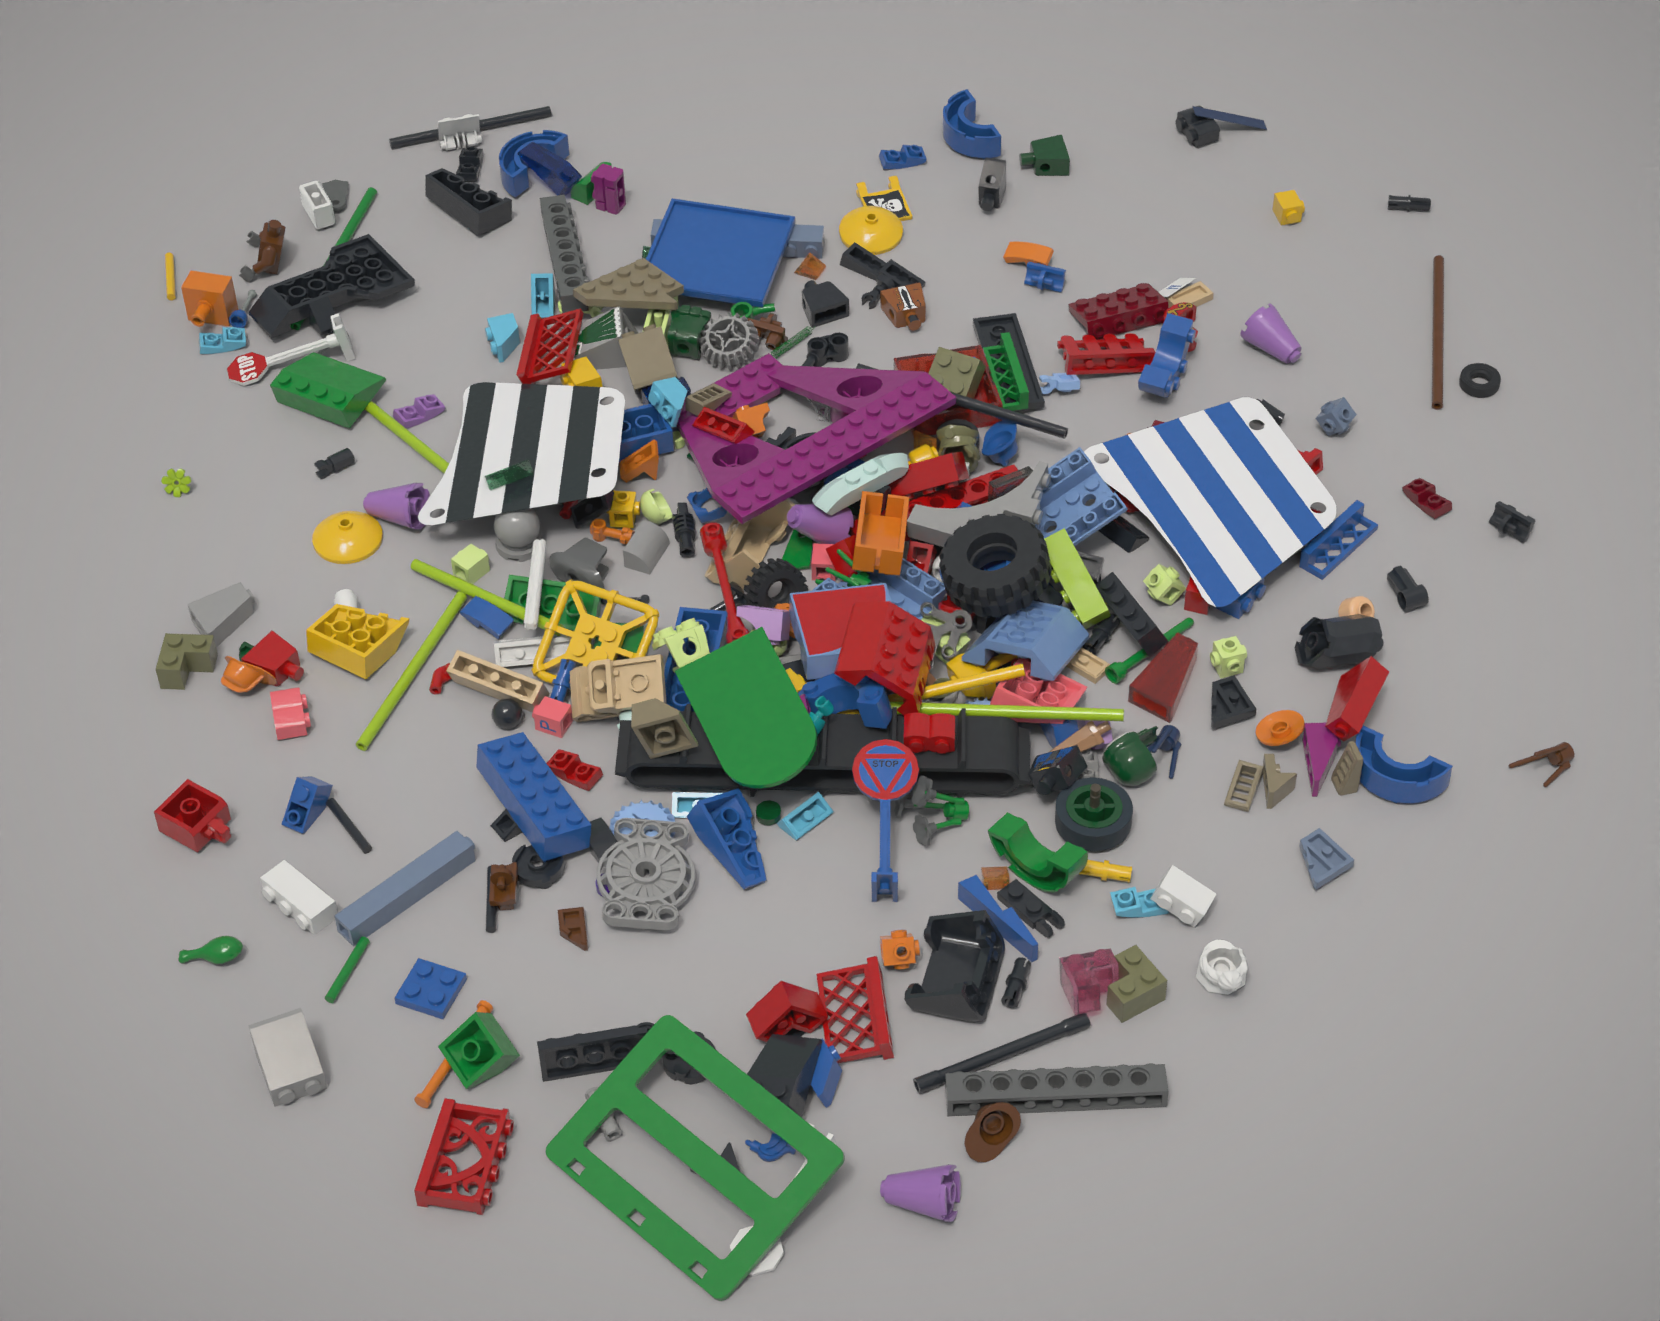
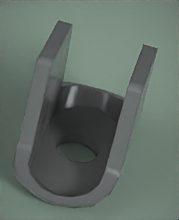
M585 537L566 551L555 552L550 555V568L557 578L565 582L571 579L573 581H583L605 589L603 580L609 573V567L600 562L607 553V547Z

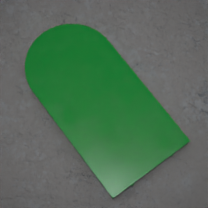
M763 627L675 670L724 771L733 781L750 788L773 787L792 779L807 766L814 755L817 745L816 728Z

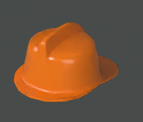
M230 656L225 657L228 664L223 672L221 683L232 691L243 693L252 690L258 683L275 685L277 683L276 678L266 670L238 661Z

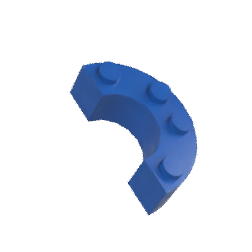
M965 89L951 96L948 99V104L943 108V137L946 143L955 152L971 157L985 159V157L1001 156L1002 136L993 124L980 125L973 123L976 117V100L969 90Z
M543 130V133L532 134V131L509 140L499 153L500 175L504 189L515 198L529 187L527 168L539 163L552 164L542 153L543 151L559 162L569 156L567 134L552 130Z
M1170 313L1167 314L1160 330L1159 342L1153 361L1150 365L1145 364L1138 380L1140 391L1168 398L1173 390H1178L1181 380L1179 378L1180 373L1184 374L1188 365V361L1185 359L1189 344L1193 343L1196 330H1193V320Z
M833 673L804 684L802 690L798 692L799 696L802 694L806 695L811 712L813 713L818 711V708L815 706L816 700L824 696L833 705L834 710L832 714L849 709H858L865 727L886 729L892 718V707L884 686L868 676H865L854 686Z
M1364 725L1362 726L1360 732L1356 735L1355 743L1363 757L1360 782L1368 791L1394 803H1419L1437 797L1449 786L1452 765L1430 755L1424 761L1416 764H1404L1394 761L1382 749L1384 734Z

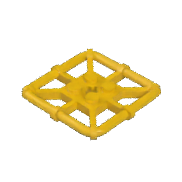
M572 579L567 581L559 594L549 622L545 623L544 628L546 630L535 655L533 668L531 669L533 675L542 681L552 684L553 679H556L557 675L551 674L548 671L560 666L561 659H567V662L571 660L587 667L591 661L604 659L616 661L618 655L629 659L646 656L658 625V617L660 616L658 609L620 595L619 591L616 590L608 591L583 581H573ZM578 590L607 600L601 618L587 613ZM570 594L580 614L575 631L558 626ZM616 604L645 613L643 616L622 626L610 622ZM647 624L636 653L621 648L628 632ZM555 632L571 638L565 654L543 664ZM599 637V641L602 642L601 646H596L595 649H592V644H590L592 639Z

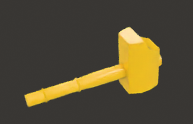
M963 653L954 657L946 664L947 673L950 680L989 672L1018 657L1013 654L1000 653L992 657L985 666H975L972 663L962 661V656L965 654ZM996 683L962 690L961 692L968 697H987V699H990L996 690Z

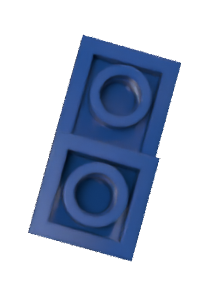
M902 145L901 151L881 150L879 154L883 169L914 167L925 163L927 160L922 146Z
M477 596L460 611V614L477 628L482 626L497 639L514 622V619L507 613Z

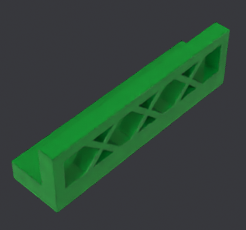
M1010 332L1001 333L1000 345L983 347V355L999 406L1011 411L1028 409L1029 391ZM990 354H1002L999 359L990 356ZM998 367H1000L1007 371L1004 374H1001L999 372H996L995 370ZM1003 382H1005L1007 384H1010L1011 386L1009 387V389H1006L1001 387L1000 385ZM1007 397H1010L1017 401L1005 404V400Z

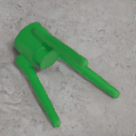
M837 549V553L852 567L853 560L841 549ZM829 567L825 569L826 572L847 582L848 587L872 584V580L868 579L870 574L867 572L855 570L858 575L852 574L849 578ZM815 580L816 584H821L823 582V580Z

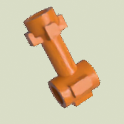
M595 519L590 525V534H592L593 539L597 542L604 541L606 537L620 539L622 544H627L635 533L631 528L623 527L622 530L606 527V522L603 519Z

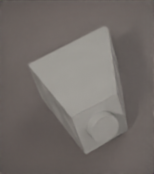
M241 582L189 603L188 608L191 621L201 635H214L215 644L218 647L254 613L252 603L255 600L252 592L249 589L246 590Z

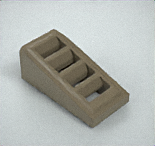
M713 383L685 398L686 410L697 416L704 407L715 410L732 396V392Z
M1354 741L1348 742L1331 776V781L1340 796L1356 793L1359 788L1363 757Z
M1243 760L1238 761L1224 802L1225 806L1249 812L1263 775V766ZM1243 774L1250 777H1254V779L1251 780L1248 778L1241 777V775ZM1242 782L1251 785V788L1239 785L1238 783ZM1237 789V790L1245 791V792H1248L1249 794H1248V795H1244V794L1235 792V790ZM1232 798H1240L1246 800V802L1244 804L1241 802L1233 801Z

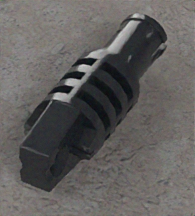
M678 502L677 514L672 515L675 539L679 542L680 555L689 558L695 552L693 547V540L696 536L693 514L688 512L687 503Z

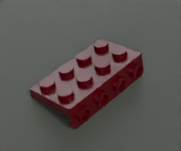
M1140 283L1136 287L1128 289L1121 288L1109 294L1101 293L1096 297L1078 299L1076 302L1068 304L1069 312L1086 328V334L1094 336L1096 340L1102 339L1105 334L1117 335L1163 323L1164 312L1169 308L1168 300L1149 283Z

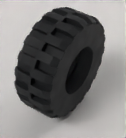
M1006 514L984 515L982 518L968 521L963 527L960 526L954 531L952 537L949 536L939 557V567L943 583L951 601L956 606L961 607L962 610L970 614L975 613L980 617L992 616L994 618L1005 614L1011 615L1017 613L1022 608L1029 607L1032 601L1037 600L1043 593V589L1047 587L1052 570L1047 544L1041 531L1027 520L1023 521L1018 516L1012 515L1011 517ZM993 561H1011L1005 567L997 570H980L981 567Z

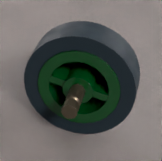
M1090 777L1076 780L1070 787L1062 789L1057 797L1055 809L1056 829L1066 842L1082 847L1087 851L1111 849L1122 843L1131 830L1133 813L1131 798L1120 785L1107 779Z

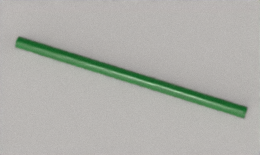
M369 187L335 246L351 240L377 195L375 188ZM305 319L290 324V327L294 330H299Z

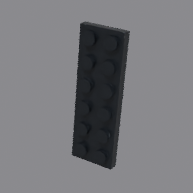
M1016 313L973 318V328L997 405L999 406L983 355V347L1000 345L1001 333L1010 332L1029 391L1028 409L1014 411L1044 408L1043 394ZM990 354V356L999 359L1002 354ZM998 367L995 371L1004 374L1007 370ZM1003 382L1000 386L1009 389L1011 385ZM1007 397L1005 400V404L1017 402L1010 397Z

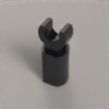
M345 448L328 456L326 460H318L314 463V466L319 471L315 473L320 479H324L332 471L337 472L355 463L354 455L349 448Z

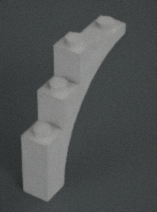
M1039 461L1033 472L1018 487L1006 495L987 503L954 509L932 508L916 504L907 520L908 537L944 547L949 536L952 537L957 528L963 527L972 519L982 518L984 515L1006 514L1011 517L1014 515L1022 518L1023 521L1027 520L1033 525H1039L1043 516V511L1040 510L1042 491L1044 487L1047 488L1051 480V474H1048V463Z

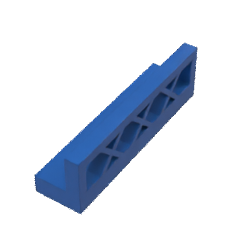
M1356 500L1301 550L1299 567L1323 580L1378 529V524L1363 516L1365 504ZM1360 523L1368 529L1356 531L1355 527ZM1353 537L1354 539L1352 543H1342L1343 538ZM1340 550V554L1328 556V551ZM1315 563H1326V567L1323 570L1313 565Z

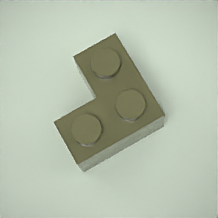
M165 633L156 665L160 689L185 690L189 672L213 673L218 657L214 635Z
M1137 945L1114 956L1113 976L1117 981L1108 985L1106 1005L1121 1023L1166 1000L1168 980Z

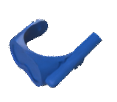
M707 488L700 492H691L687 496L701 523L720 519L727 514V510L722 506L710 512L706 508H701L705 501L712 498Z

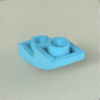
M222 327V334L199 333L200 354L223 353L246 346L245 328Z
M1136 887L1110 892L1116 916L1150 917L1168 914L1169 912L1150 899L1155 889L1137 893Z

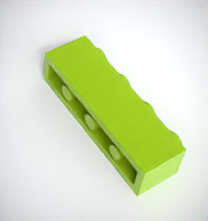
M1065 528L1046 537L1044 540L1047 544L1050 563L1053 568L1051 576L1055 584L1061 583L1064 590L1060 591L1066 604L1071 602L1075 610L1071 613L1083 624L1085 629L1110 617V612Z

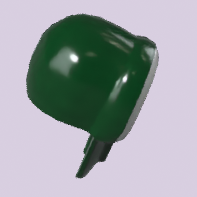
M1157 726L1144 729L1139 733L1134 731L1126 732L1115 738L1105 748L1102 756L1103 763L1122 785L1138 786L1149 780L1156 773V762L1147 747L1157 739Z

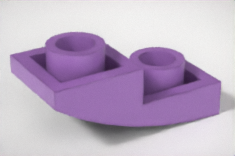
M435 394L415 398L414 405L394 409L393 418L405 428H410L439 415L445 410V406Z

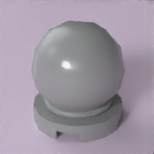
M529 508L496 514L494 520L495 544L498 554L505 560H508V557L519 559V562L531 559L534 540L542 539V534L539 530L540 519L535 509Z

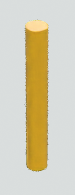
M168 252L165 254L167 299L172 301L176 298L174 255Z

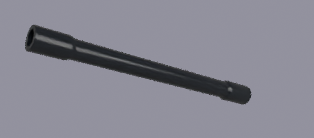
M1085 1012L1062 1020L1058 1024L961 1062L923 1074L913 1079L914 1086L920 1094L945 1083V1073L958 1071L964 1073L973 1072L1064 1035H1071L1090 1027L1089 1017Z

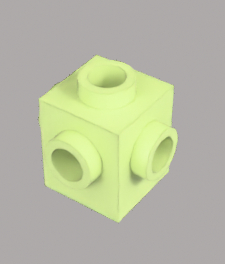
M1158 564L1143 580L1149 588L1147 592L1151 597L1170 606L1186 590V587L1179 579L1180 574L1171 566L1167 568Z
M1234 636L1213 641L1210 661L1219 677L1224 678L1243 673L1244 662L1247 659V650L1243 644H1240L1238 638Z

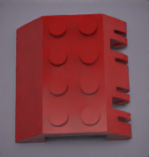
M890 601L855 602L852 606L834 674L854 686L865 676H868L904 698V703L897 709V712L902 715L919 713L922 703L921 696H923L931 667L930 661L933 658L936 646L931 626Z

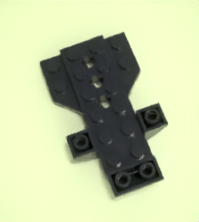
M370 234L332 247L328 261L326 260L324 266L268 286L249 310V315L270 338L290 332V324L308 317L310 325L322 336L330 333L333 329L330 317L335 315L333 308L358 298L371 300L386 298L414 287L415 279Z

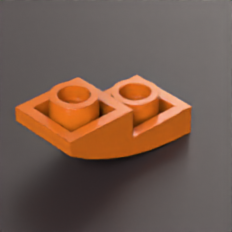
M1016 241L1009 242L1003 258L1006 263L1025 262L1027 265L1028 262L1048 266L1054 251L1052 248L1040 244Z

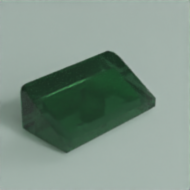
M529 459L487 474L483 478L489 490L532 475L533 470Z

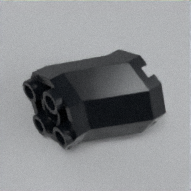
M1361 614L1328 619L1313 617L1301 627L1299 635L1302 636L1301 642L1296 641L1294 648L1298 663L1314 668H1324L1351 663L1360 664L1370 656L1374 657L1382 649L1384 641L1379 620Z

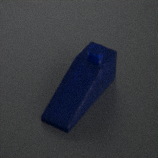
M533 141L518 152V155L556 195L566 196L582 177L567 160Z

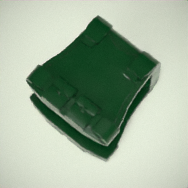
M689 305L678 306V309L671 310V325L667 336L668 349L671 356H685L700 360V334L705 330L704 327L711 319L710 311L702 310L701 307L696 306L691 308Z

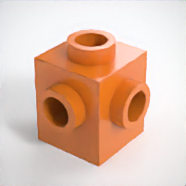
M907 930L891 931V935L880 936L881 959L884 966L894 965V969H905L910 967L909 964L916 963L915 956H920L919 942L914 940L911 933L907 934ZM899 947H904L901 952H897Z

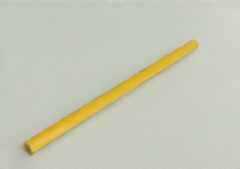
M1019 664L925 687L921 699L924 700L1026 676L1024 666ZM896 693L887 695L890 702H903L904 700L903 697ZM849 709L836 714H860L858 709Z

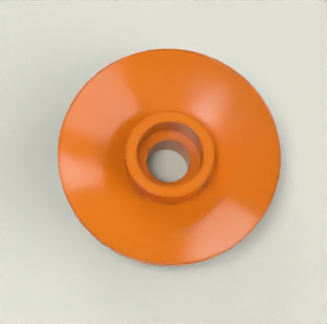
M1293 710L1273 712L1258 723L1256 727L1257 739L1268 746L1287 744L1295 740L1303 732L1305 727L1304 718L1300 713Z

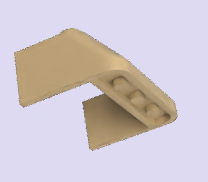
M786 499L744 524H741L736 518L733 519L725 534L727 550L722 554L729 583L732 581L736 582L743 590L744 585H749V582L746 580L747 576L752 577L754 573L751 570L754 567L756 569L760 568L758 563L762 562L770 544L774 541L779 542L786 535L787 513L795 505L792 501ZM712 559L705 577L712 583L720 584L714 559Z

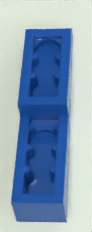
M977 875L958 882V899L972 911L986 910L1006 941L1031 962L1038 960V942L1012 907L1002 911Z

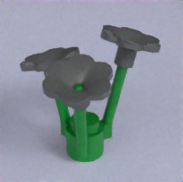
M920 776L912 789V798H905L904 796L899 800H895V816L900 818L904 808L924 807L943 809L944 816L948 817L949 821L935 824L934 822L929 823L926 817L921 815L915 816L913 830L916 833V839L919 844L923 843L924 846H929L932 833L937 832V829L952 825L961 826V820H967L969 804L964 798H955L936 793V790L931 789L932 780L926 776ZM937 798V799L944 800V801H948V802H946L945 804H942V803H931V802H927V801L930 800V799L933 800V799Z

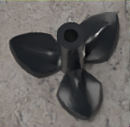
M732 581L730 587L735 605L738 603L748 605L743 589L738 583ZM724 601L711 607L710 610L725 611Z

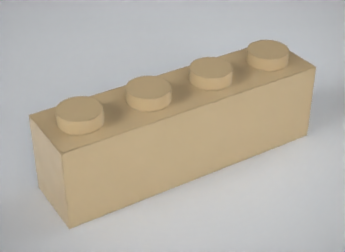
M460 650L456 651L446 670L453 682L499 700L511 698L518 702L522 709L533 712L534 707L540 704L545 696L548 697L550 694L543 682Z

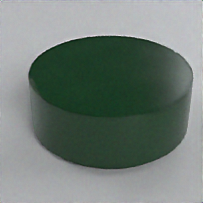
M771 800L759 803L756 807L757 821L767 826L778 823L781 819L780 805Z

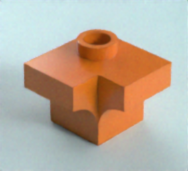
M768 403L753 407L745 405L736 409L737 412H735L732 418L747 423L755 431L751 436L761 438L766 431L763 419L770 412Z

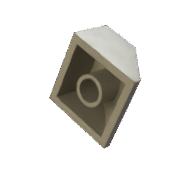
M656 698L632 704L631 727L650 759L698 747L695 736L679 710Z

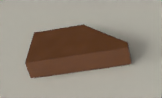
M584 907L559 909L560 936L580 949L588 951Z

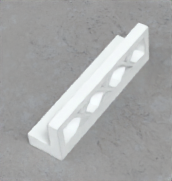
M554 635L543 663L565 654L571 638L564 635ZM543 636L495 640L496 665L508 667L533 664Z

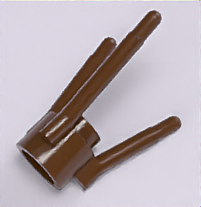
M1562 742L1554 747L1537 751L1533 756L1510 763L1508 766L1509 768H1514L1548 757L1552 765L1560 767L1543 783V786L1547 787L1564 770L1571 767L1569 761L1574 759L1575 753L1569 743Z

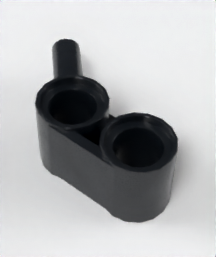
M838 332L827 336L811 338L807 343V359L801 366L821 367L827 363L828 357L834 362L847 360L849 357L848 336Z

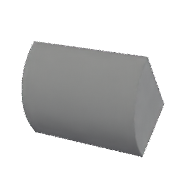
M642 520L623 550L624 567L650 575L670 544L667 534L656 524Z

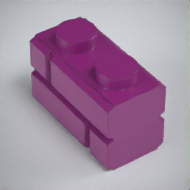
M602 164L591 176V182L594 183L592 197L595 200L596 209L617 215L626 205L624 171L617 167L612 168L610 165Z

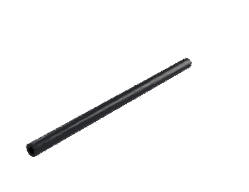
M860 363L856 366V369H876ZM951 392L956 396V404L954 405L1065 439L1067 437L1068 428Z

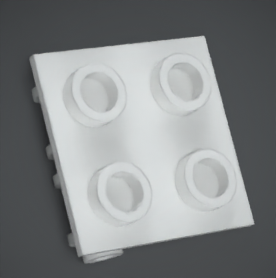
M467 114L463 117L444 118L438 121L441 149L446 151L456 149L455 141L458 149H460L459 140H462L463 146L466 148L465 139H467L468 146H478V143H482L479 114Z

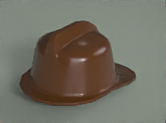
M998 1102L979 1109L973 1124L966 1133L964 1141L965 1150L971 1159L977 1162H988L1002 1152L1020 1128L1021 1117L1016 1107L1009 1103Z

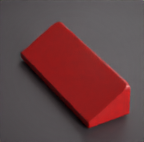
M706 407L702 409L692 424L694 428L734 444L755 433L747 423Z

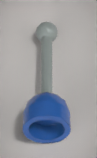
M255 290L248 291V298L242 309L231 313L229 323L233 327H245L248 321V315L245 311L252 298L256 297Z

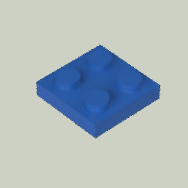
M418 958L396 994L395 1004L444 1020L467 980L466 973Z

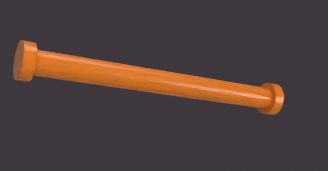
M480 1000L477 1004L476 1012L491 1013L493 1011V1006L487 1001ZM444 1058L422 1093H418L414 1098V1101L420 1107H429L431 1104L430 1099L451 1069L446 1058Z

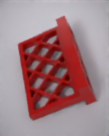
M581 308L543 319L538 313L530 315L516 374L522 384H535L536 381L571 373L584 314ZM554 324V325L548 330V328H547L548 325ZM561 327H564L558 334H555ZM569 332H572L567 338L563 339ZM552 337V339L545 344V341ZM558 342H561V343H560L559 345H557L554 349H552V347H553L555 344H557ZM568 347L567 350H565L562 354H560V352H561L564 348ZM546 352H549L544 358L541 359V357H542ZM555 356L557 357L552 363L548 364ZM563 361L565 362L564 366L558 367ZM546 367L541 372H538L541 368Z
M868 957L867 964L817 973L819 997L827 1015L830 1016L829 1019L827 1018L823 1022L825 1043L828 1047L831 1045L836 1047L840 1042L848 1047L844 1053L839 1054L841 1059L837 1062L842 1063L882 1055L884 1060L894 1058L883 977L878 957ZM865 974V978L859 985L850 981L854 975ZM835 979L839 982L832 991L824 987V981ZM845 985L854 990L847 999L838 995ZM859 994L868 998L862 1007L853 1003ZM833 999L842 1003L836 1012L827 1008ZM848 1007L857 1011L850 1020L841 1016ZM863 1015L871 1019L864 1029L856 1025V1022ZM836 1020L845 1025L838 1034L830 1030V1027ZM850 1029L860 1033L853 1042L844 1038ZM867 1037L874 1041L875 1047L863 1049L859 1047V1044Z

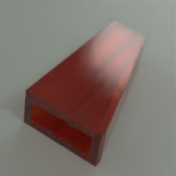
M1177 633L1129 685L1128 702L1170 723L1173 720L1197 660L1198 643L1189 637Z

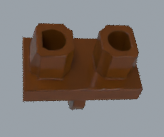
M770 313L767 318L761 317L760 321L748 318V321L751 320L758 331L759 342L761 338L767 339L765 345L768 349L774 350L781 343L788 340V337L785 336V328L782 327V322L777 321L776 314Z
M517 862L509 865H491L489 903L490 906H498L500 911L514 909V904H516Z

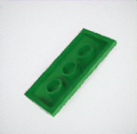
M509 574L504 599L526 608L529 577ZM543 579L539 608L540 615L550 619L559 594L566 585V582ZM578 590L587 613L599 618L602 598ZM570 594L559 623L565 629L575 631L580 614ZM508 614L514 619L513 623L524 624V620Z

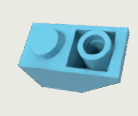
M513 313L487 318L486 338L487 341H492L490 342L492 355H497L499 363L504 362L520 344L518 325Z
M676 377L652 383L648 400L672 428L676 427L687 390Z

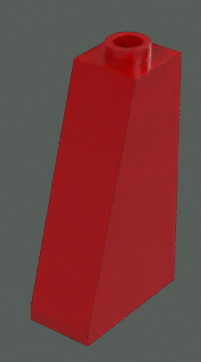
M1372 656L1342 674L1339 679L1325 727L1343 742L1360 732L1389 674V671Z

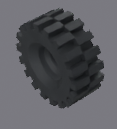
M773 558L767 559L768 564L763 561L758 563L760 568L756 569L754 567L751 570L754 574L752 577L748 575L746 578L749 585H744V590L747 592V594H744L745 600L748 601L747 604L774 608L777 604H789L790 593L808 591V585L805 584L807 580L802 575L803 573L788 561L777 558L776 561ZM780 581L782 583L780 592L770 598L768 596L770 587L775 582Z

